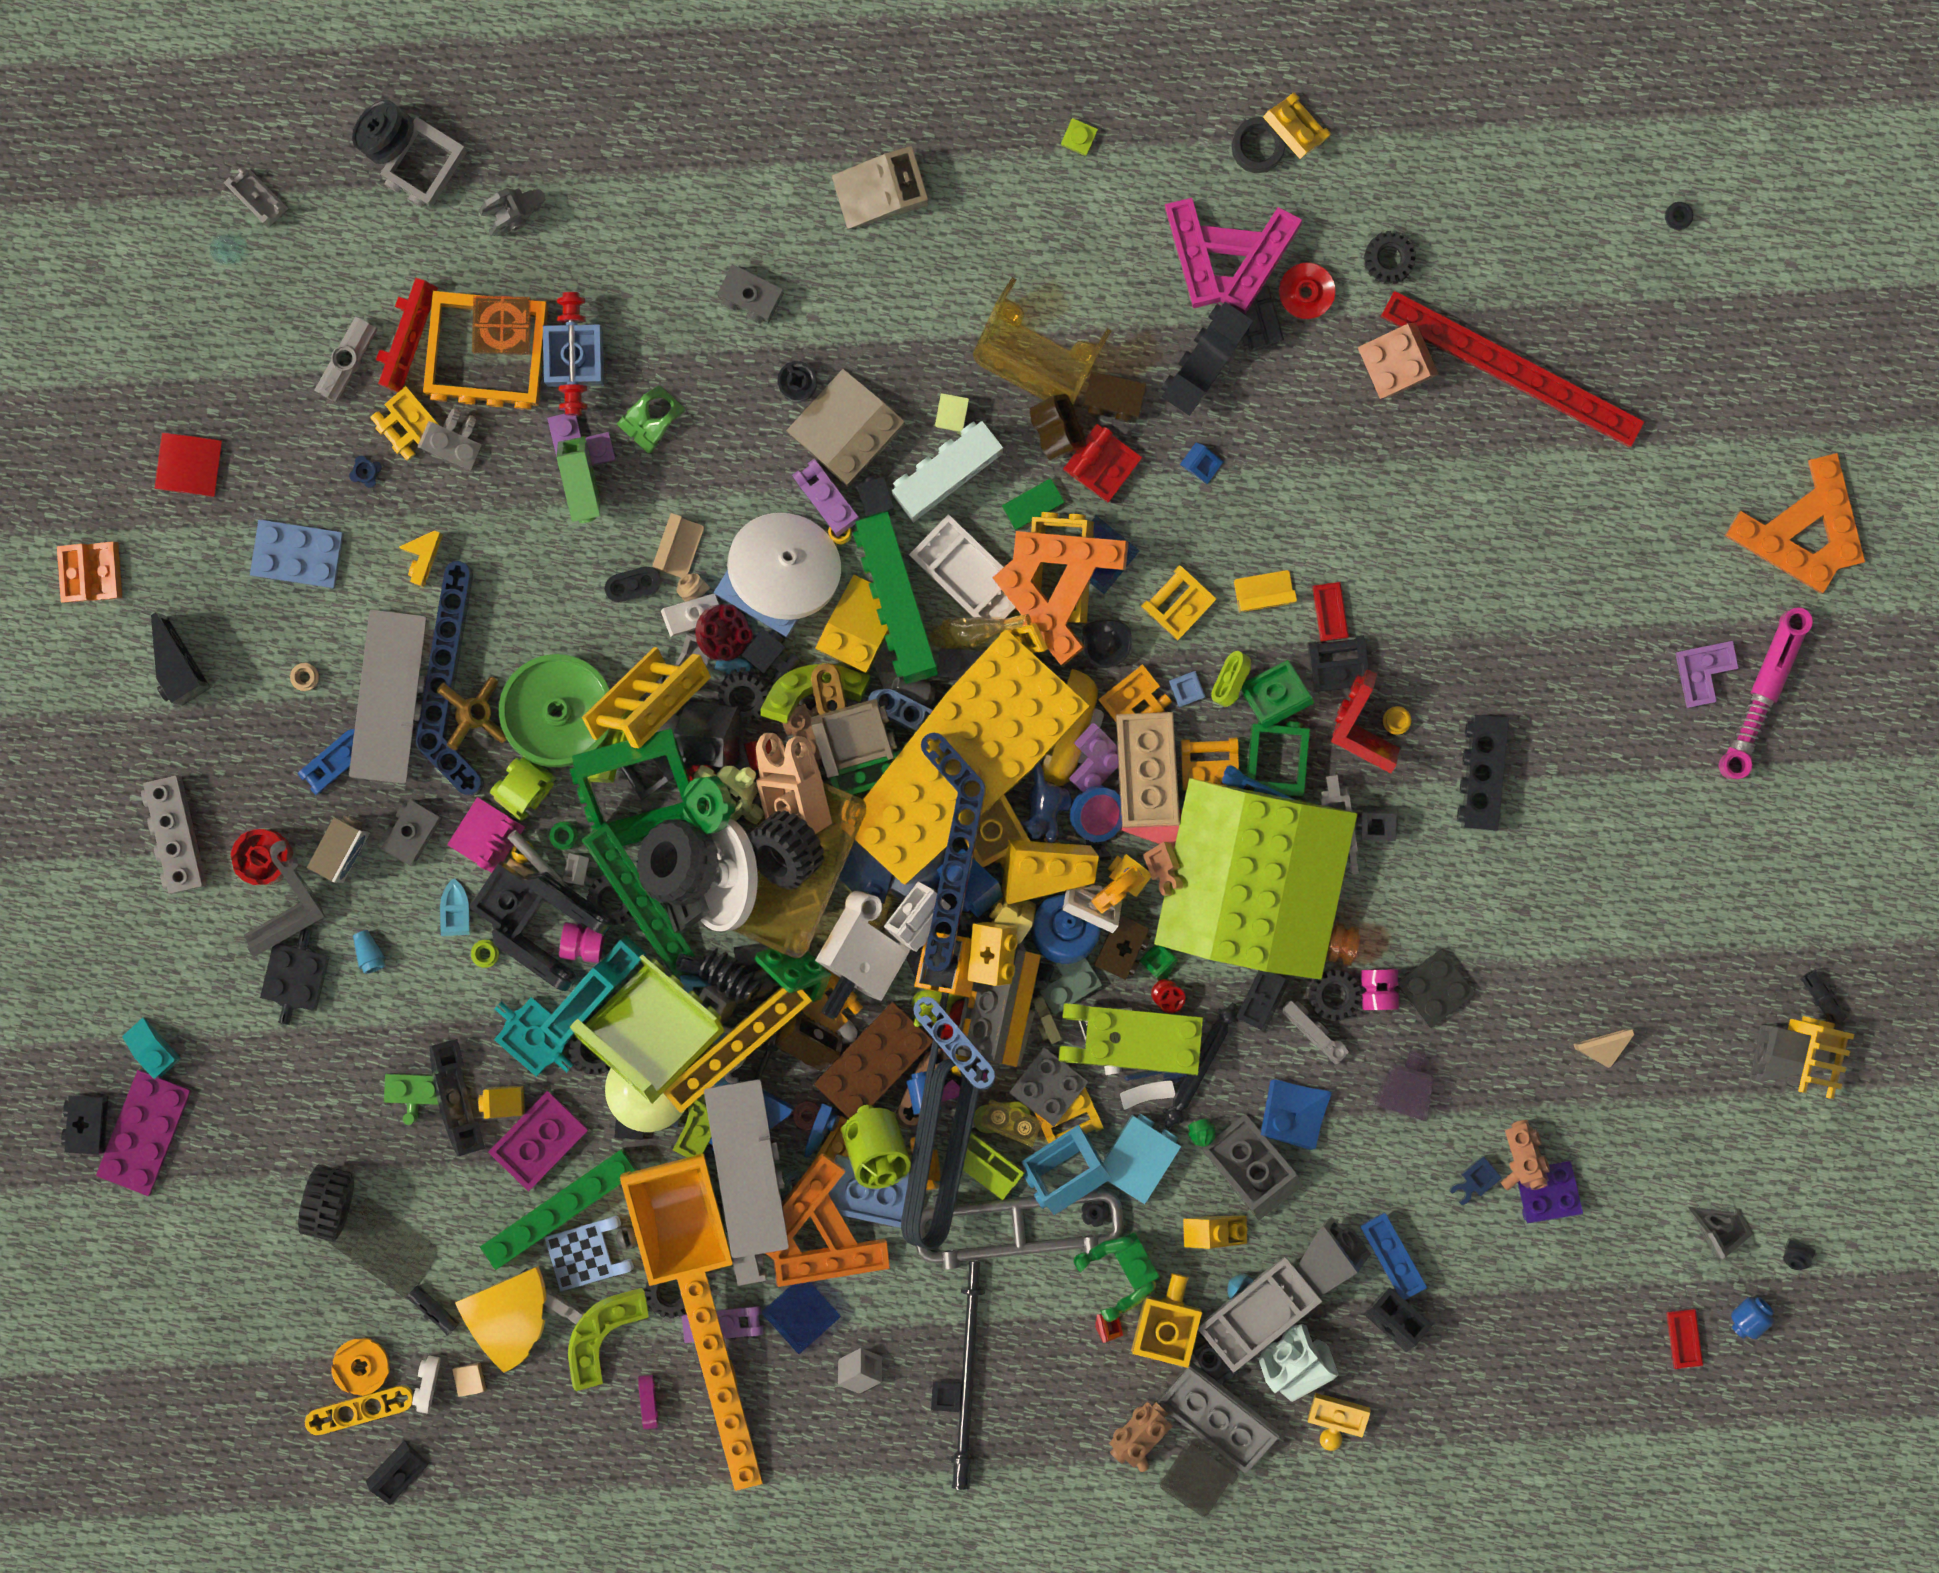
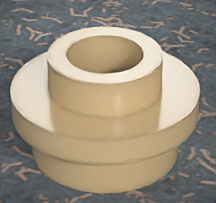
M300 663L292 669L290 680L296 689L309 691L318 684L319 673L313 665ZM303 672L309 673L310 679L308 682L303 683L300 680V675Z

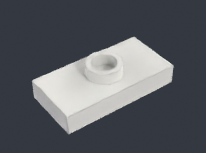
M715 594L663 608L661 613L670 637L694 631L700 615L710 606L719 605Z

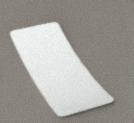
M1172 1081L1145 1084L1120 1093L1124 1109L1144 1101L1174 1098L1175 1096Z

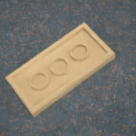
M1173 712L1116 715L1122 828L1179 826Z

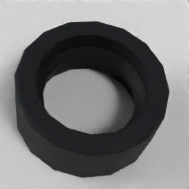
M1254 117L1241 123L1235 131L1231 144L1232 155L1237 164L1244 170L1256 174L1265 173L1275 168L1281 161L1286 143L1263 117ZM1253 129L1266 130L1275 140L1274 153L1265 161H1253L1243 152V138Z

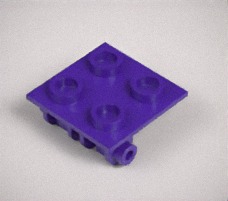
M1571 1161L1550 1164V1172L1547 1173L1549 1181L1547 1182L1548 1185L1544 1188L1531 1190V1187L1526 1188L1521 1184V1181L1518 1182L1523 1205L1522 1215L1527 1224L1583 1214Z

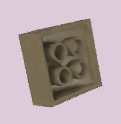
M842 369L786 432L849 488L905 427V421L848 372Z

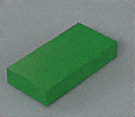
M1050 478L1003 504L1002 508L1016 531L1032 522V517H1041L1042 512H1050L1065 502Z

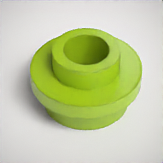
M480 940L471 949L472 961L482 968L491 967L499 959V948L491 940ZM483 948H487L490 951L488 959H483L480 955Z

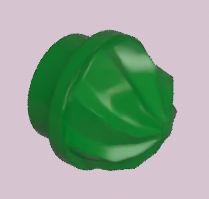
M1209 1118L1201 1119L1188 1125L1190 1131L1188 1136L1195 1145L1207 1147L1215 1139L1216 1127L1214 1124H1211Z

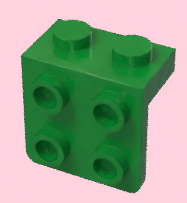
M796 939L760 951L755 957L756 962L787 992L794 993L803 989L812 1002L822 999L832 974L816 962V959Z

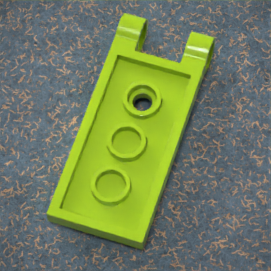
M1064 1004L1063 1019L1087 1021L1085 1049L1060 1046L1058 1061L1198 1075L1203 1018L1091 1007L1079 1004ZM1116 1032L1120 1035L1121 1039L1118 1043L1110 1041L1111 1033Z

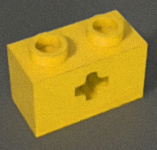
M992 922L973 924L968 981L994 986L1012 984V978L1015 974V949L1018 944L1016 936L1017 927Z

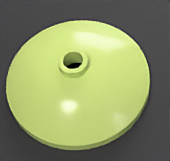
M612 1068L610 1069L605 1084L606 1100L613 1115L628 1128L641 1132L659 1131L671 1126L684 1113V1111L680 1113L664 1093L651 1104Z

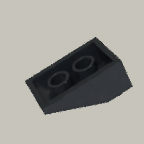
M155 612L151 615L156 679L160 684L157 690L166 702L169 700L173 704L183 706L211 687L168 616Z

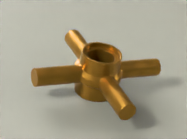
M494 677L488 678L476 698L466 700L445 683L441 684L437 692L457 707L455 718L459 725L447 743L449 748L457 750L470 728L482 727L500 743L506 741L503 730L489 719L491 709L487 701L499 683ZM471 708L475 712V719L471 715Z

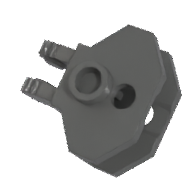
M506 188L487 199L479 209L480 215L488 217L495 214L498 219L493 223L494 227L489 229L490 235L498 237L509 231H517L526 226V221L534 211L539 210L541 204L546 200L545 193L540 189H533V191L529 190L522 193L520 188L515 190Z

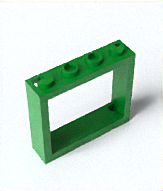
M672 728L656 732L640 748L631 747L629 741L626 740L572 756L574 768L569 770L573 784H579L580 786L577 788V793L581 804H587L584 807L588 823L594 822V825H591L592 831L606 823L589 776L667 755L683 802L607 824L620 844L625 846L643 841L644 837L649 834V831L664 820H686L683 807H687V798H683L687 785L691 781Z

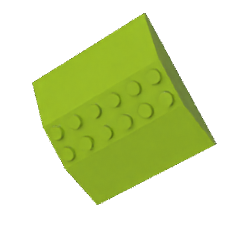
M1189 778L1174 853L1180 866L1174 873L1182 880L1183 888L1174 889L1172 883L1170 884L1172 895L1164 896L1154 944L1205 959L1260 971L1322 979L1357 813Z

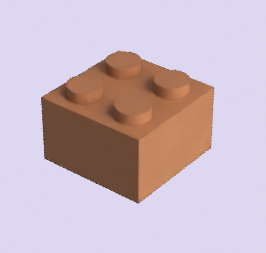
M1408 323L1358 347L1380 399L1390 398L1439 375L1417 323Z

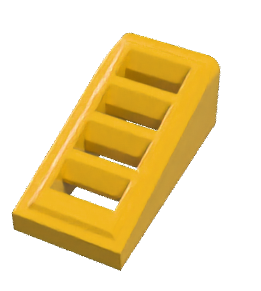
M1014 623L1005 628L1032 653L1043 652L1048 649L1036 623Z

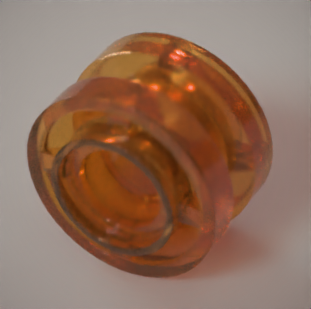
M1336 922L1334 929H1332L1328 946V961L1336 962L1339 958H1342L1344 965H1352L1353 959H1356L1361 935H1359V927L1351 926L1349 930H1345L1343 923Z

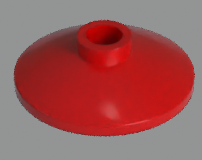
M1300 263L1291 267L1282 277L1279 285L1280 301L1291 315L1300 319H1314L1323 315L1331 307L1335 298V283L1332 276L1323 267L1314 263ZM1303 288H1309L1311 290V296L1307 298L1303 297L1301 294V290Z

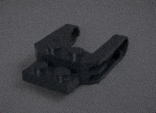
M500 861L469 908L492 924V936L495 946L556 989L568 991L576 979L575 974L567 966L524 937L521 932L528 926L544 900L577 923H583L593 931L602 934L601 936H605L612 926V919L548 872L528 874L524 877Z

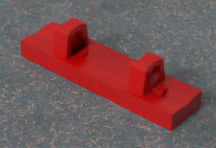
M415 278L409 298H397L395 307L401 309L403 315L390 351L379 350L376 358L377 361L385 364L378 384L397 393L403 389L430 313L433 291L438 290V287L426 280Z

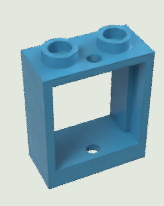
M1079 1125L1021 1161L1027 1171L1023 1174L1025 1180L1031 1188L1035 1187L1037 1193L1034 1194L1037 1202L1042 1209L1048 1207L1054 1215L1112 1179L1089 1137ZM1080 1151L1089 1169L1050 1193L1041 1176Z

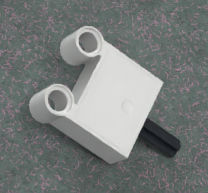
M854 891L849 894L843 913L815 960L840 977L822 1009V1013L833 1020L837 1018L854 987L865 995L882 1001L911 950L899 942L886 929L884 935L868 924V921L877 919L881 914L882 903L878 897L861 891Z

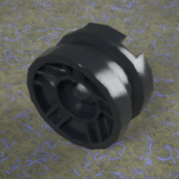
M792 361L781 368L777 384L781 394L787 400L801 403L814 395L817 389V378L810 365L802 361ZM795 377L802 379L801 387L792 385V380Z

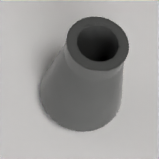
M896 677L891 686V690L925 707H929L935 697V687L930 685L929 681L919 680L905 685L903 678Z

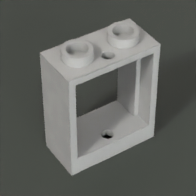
M416 117L413 121V135L409 144L399 156L386 163L380 174L386 180L384 185L396 193L403 190L410 195L408 200L418 207L422 208L425 204L432 208L465 157L467 150L458 142ZM418 134L451 154L426 194L393 174Z

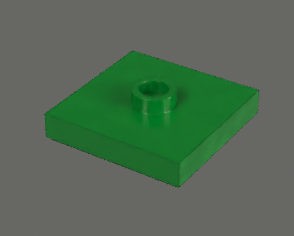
M1289 659L1244 682L1240 690L1263 729L1314 704L1312 696Z

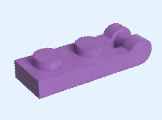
M813 459L807 463L809 465L801 472L799 470L792 474V477L838 537L855 525V521L860 519L817 461ZM816 475L819 481L810 486L807 481Z
M760 1305L717 1310L724 1339L764 1334L763 1325H760L759 1315L762 1314ZM684 1313L682 1315L684 1343L694 1342L687 1313ZM748 1316L749 1326L741 1327L740 1317Z

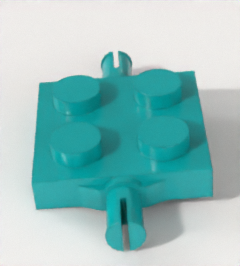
M531 997L522 1008L515 1012L503 1001L498 1004L499 1006L495 1007L494 1010L507 1021L503 1030L494 1040L533 1075L538 1077L545 1067L553 1062L566 1073L572 1068L574 1063L562 1054L566 1043L560 1047L540 1029L552 1013L535 998Z

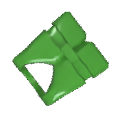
M658 385L645 393L627 411V414L622 416L617 425L629 437H634V441L644 451L652 453L668 426L674 419L685 412V408ZM657 398L666 399L672 407L668 414L658 419L650 418L649 401Z

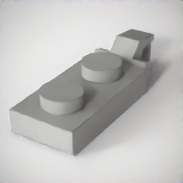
M1287 1001L1280 1008V1011L1334 1064H1338L1349 1053L1341 1041H1331L1327 1037L1329 1031L1320 1022L1316 1021L1313 1023L1307 1017L1309 1014L1308 1010L1298 1001L1295 1003Z

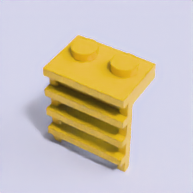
M1806 1016L1802 1017V1021L1790 1019L1788 1030L1811 1035L1799 1092L1806 1093L1808 1083L1810 1082L1828 1086L1826 1098L1834 1099L1836 1088H1842V1084L1838 1083L1840 1072L1845 1073L1846 1067L1842 1066L1844 1055H1850V1051L1846 1050L1848 1039L1853 1040L1854 1034L1835 1030L1834 1023ZM1820 1049L1836 1053L1834 1064L1814 1060L1816 1050ZM1812 1066L1832 1070L1830 1081L1810 1077Z

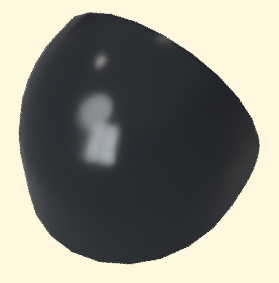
M1098 620L1086 624L1082 629V643L1085 646L1084 652L1087 659L1095 666L1101 668H1110L1122 663L1131 650L1132 635L1130 628L1125 623L1115 620Z

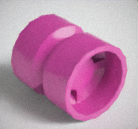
M565 922L561 935L559 957L576 960L580 956L584 962L598 964L601 961L605 936H601L602 934L593 931L589 927L583 929L579 923Z
M1398 969L1362 970V986L1366 988V992L1362 994L1363 1010L1399 1009V993L1394 991V988L1398 985ZM1377 983H1383L1384 990L1376 991Z

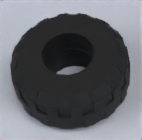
M667 819L651 829L649 834L644 837L637 856L639 880L647 894L662 903L685 906L690 903L693 904L707 893L711 888L710 885L715 880L719 862L717 847L712 835L704 833L701 828L695 827L693 824L687 823L686 820Z

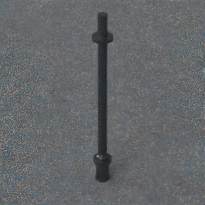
M969 1261L968 1288H961V1293L967 1295L958 1448L957 1452L951 1456V1463H954L951 1488L958 1490L970 1489V1467L974 1463V1457L969 1453L977 1310L978 1295L985 1294V1289L979 1288L980 1261Z

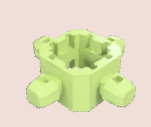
M703 765L696 770L693 775L694 778L717 776L726 787L730 788V793L735 797L738 795L741 797L738 802H735L736 810L730 816L731 819L737 821L744 815L746 820L757 824L764 815L763 810L757 804H752L758 790L754 782L756 773L750 767L739 771L734 766H725L716 775L713 770ZM706 800V810H709V802Z

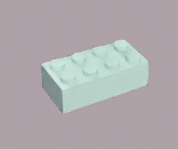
M983 421L977 425L975 422L970 423L961 431L962 437L955 442L952 439L948 440L939 447V454L933 459L929 456L916 465L917 471L909 477L906 473L893 483V497L913 523L1003 454V447Z

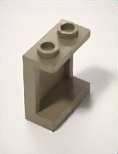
M877 698L811 717V726L828 778L839 775V769L884 756H887L888 760L894 758L893 749H897V744L893 732L887 733L885 723L889 722L885 706L879 707Z

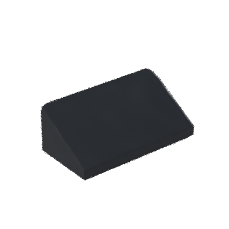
M403 1441L366 1480V1484L373 1494L391 1505L429 1463L406 1441Z

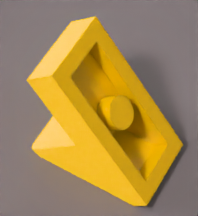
M434 530L399 547L403 551L419 556L417 561L413 560L409 569L408 576L411 577V583L423 588L425 587L443 534Z

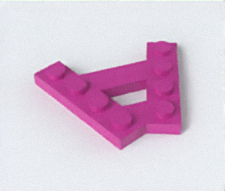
M1192 198L1165 204V211L1193 309L1218 302H1226L1241 313L1246 314L1302 226V219L1277 207L1262 232L1201 226ZM1208 252L1246 256L1234 277L1217 276L1213 273Z

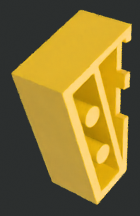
M1008 840L1001 888L1003 898L1009 905L1094 884L1099 856L1088 845Z

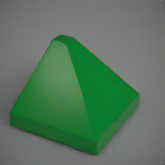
M1155 944L1139 961L1160 981L1168 978L1178 959L1166 947Z

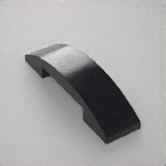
M458 1039L430 1046L431 1070L437 1101L447 1134L456 1155L462 1156L485 1149L479 1122L474 1121L461 1067H464Z

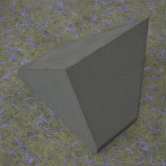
M1687 1206L1713 1255L1720 1259L1726 1258L1753 1235L1740 1210L1729 1212Z

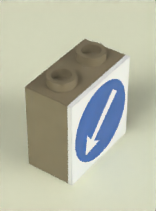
M351 816L334 817L307 868L334 883H344L370 832L362 829L363 823Z

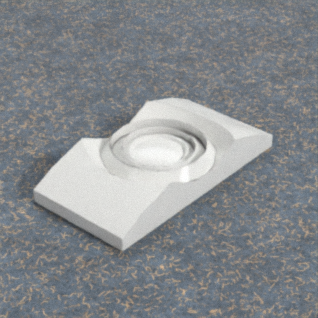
M949 514L909 554L934 581L951 595L989 633L1015 609V606L992 578L1004 567Z

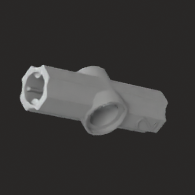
M355 316L339 347L335 348L332 352L331 361L314 391L337 403L353 373L359 369L361 359L378 329ZM345 353L352 354L351 364L345 367L341 366L340 357Z

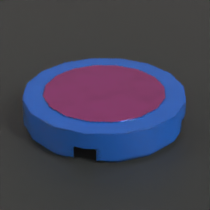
M1103 785L1091 786L1082 795L1079 794L1075 798L1070 810V821L1075 831L1084 839L1092 842H1102L1112 838L1122 827L1121 798L1111 788Z

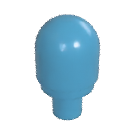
M735 658L730 661H716L714 669L730 675L734 669L738 672L741 667H746V671H750V668L754 669V667L747 660Z

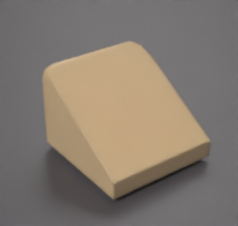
M480 1362L452 1369L458 1397L478 1394L487 1390Z

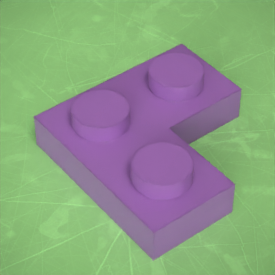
M561 414L547 418L556 457L559 441L581 437L577 416ZM609 432L586 437L592 466L616 460Z
M1733 641L1675 653L1687 708L1716 702L1711 674L1738 669Z
M1094 723L1074 742L1088 758L1069 779L1082 792H1085L1091 786L1102 785L1119 766L1118 746Z

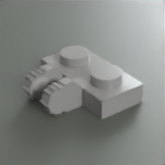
M456 408L451 410L443 427L428 421L418 448L471 471L481 448V444L468 439L476 423L475 417L469 415L465 419L459 434L452 431L460 417V410Z

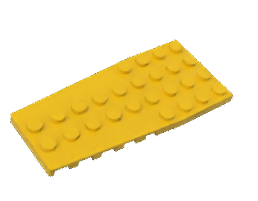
M1005 629L945 694L843 825V829L902 884L907 885L916 874L947 848L958 794L954 787L922 752L921 742L925 735L934 732L942 735L984 782L986 794L982 809L983 814L1039 763L1090 706ZM931 740L928 742L930 746L928 752L935 751L941 758L936 761L937 764H940L942 759L952 752L948 750L945 755L939 748L941 741L934 742ZM956 760L948 762L946 765L947 774L952 776L959 774L962 768L961 763ZM969 782L965 786V794L969 797H975L980 793L981 787L977 782ZM964 810L959 815V821L963 825H970L975 819V814L971 810Z

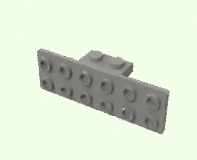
M378 610L369 611L349 771L351 778L400 784L406 783L413 721H419L421 704H416L417 692L423 693L425 676H419L426 623L425 616Z
M757 1079L706 1088L704 1095L732 1257L739 1258L788 1249L789 1245L779 1189L784 1188L782 1171L776 1172L774 1160H779L777 1143H771L761 1081Z

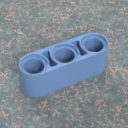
M891 689L875 690L868 699L869 701L877 698L879 703L880 696L885 694L889 699V705L886 708L889 721L913 733L917 732L933 711ZM908 706L912 708L914 713L913 719L909 722L905 720L903 715L905 708Z

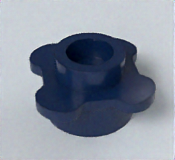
M358 456L355 459V465L349 477L353 482L359 481L364 483L367 488H372L376 485L375 479L377 474L381 472L382 466L378 461L371 462L365 456ZM364 469L368 470L367 474L363 473Z

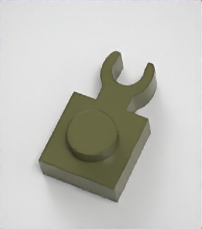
M1040 995L1032 999L1042 1022L1037 1027L1043 1040L1049 1039L1051 1044L1062 1040L1043 996Z

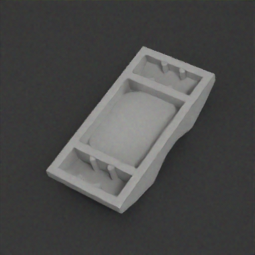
M1285 1256L1259 1275L1239 1294L1223 1304L1198 1327V1330L1234 1373L1320 1304L1322 1300Z

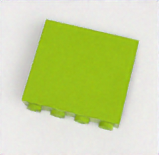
M641 955L639 958L643 962L644 967L585 1025L577 1019L570 1028L585 1046L653 1104L725 1030L719 1022L722 1019L721 1016L712 1007L709 1006L706 1009L701 1005L703 1001L692 990L689 993L683 990L684 985L673 974L668 977L664 973L666 970L657 960L653 959L650 962L645 956Z

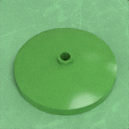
M550 654L534 658L519 667L511 675L503 688L499 701V718L503 733L509 744L518 754L535 764L546 767L574 765L573 755L600 748L611 728L598 740H594L582 719V716L610 689L601 674L593 666L579 658L563 654ZM559 710L562 712V716L552 717L554 711Z

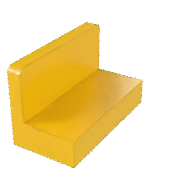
M1288 570L1234 580L1239 613L1297 602Z

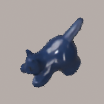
M1039 762L1033 768L1034 785L1028 795L1030 804L1029 819L1022 821L1021 825L1026 827L1028 831L1027 836L1030 841H1035L1041 836L1046 835L1047 840L1053 843L1059 836L1057 814L1060 811H1068L1071 807L1072 799L1070 792L1066 788H1061L1052 782L1045 781L1044 770Z

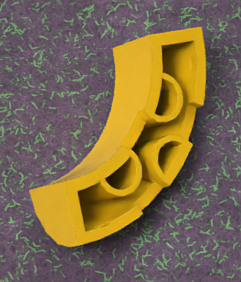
M1074 669L1071 670L1067 685L1090 707L1044 757L1042 767L1045 781L1052 782L1057 786H1063L1070 782L1069 778L1076 771L1082 751L1074 742L1090 726L1098 698V689L1095 682L1088 675Z

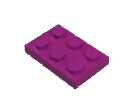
M548 1090L488 1153L529 1192L589 1129Z

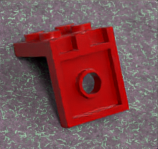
M1367 669L1363 676L1357 675L1350 688L1351 692L1348 696L1350 700L1345 698L1337 711L1338 715L1335 719L1337 723L1331 742L1392 773L1397 764L1400 748L1354 724L1373 691L1377 676L1376 673Z

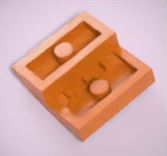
M118 542L57 546L61 603L122 598Z

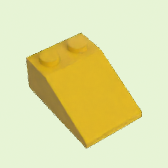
M853 575L815 649L869 675L885 641L884 635H887L889 630L887 624L881 626L876 609L882 607L879 598L873 600L869 587L871 582Z

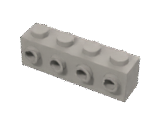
M176 775L143 783L144 790L141 791V797L144 806L149 807L151 817L147 819L150 833L155 834L157 845L154 846L156 860L162 863L164 873H160V878L164 890L168 889L169 894H176L207 886L182 776Z

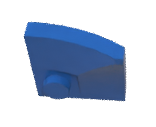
M1276 1079L1271 1080L1261 1135L1309 1150L1316 1149L1320 1127L1332 1092L1299 1086Z

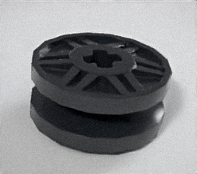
M381 100L372 104L359 117L353 129L352 142L354 147L365 154L371 161L376 164H385L394 160L407 147L413 135L414 123L412 118L400 110L396 104L390 100Z

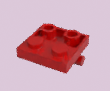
M1096 424L1085 439L1086 446L1075 452L1063 468V471L1106 503H1109L1142 457L1114 437L1109 429L1106 427L1102 428Z

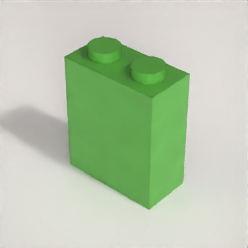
M586 436L559 441L557 445V461L572 522L579 521V523L592 522L596 517L600 516L601 500Z

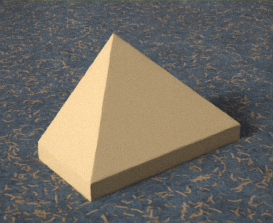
M1624 1029L1574 1044V1047L1577 1051L1609 1068L1634 1036L1633 1029Z

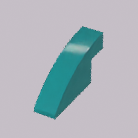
M627 935L623 937L607 956L589 971L540 1029L562 1047L574 1034L570 1026L577 1019L584 1024L641 962L639 957L641 955L646 956L647 954Z

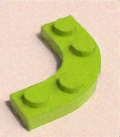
M821 664L802 666L789 671L779 678L761 707L760 716L787 724L797 704L804 697L814 694L811 674ZM835 665L841 674L845 697L861 702L870 684L871 676ZM825 672L822 676L823 680L827 683L832 679L831 674Z
M704 1094L688 1107L689 1115L686 1125L673 1148V1151L687 1158L703 1153L712 1137Z
M642 1288L601 1300L588 1309L576 1324L568 1346L570 1374L575 1391L603 1384L599 1362V1348L604 1337L611 1330L627 1323L649 1318L645 1291Z

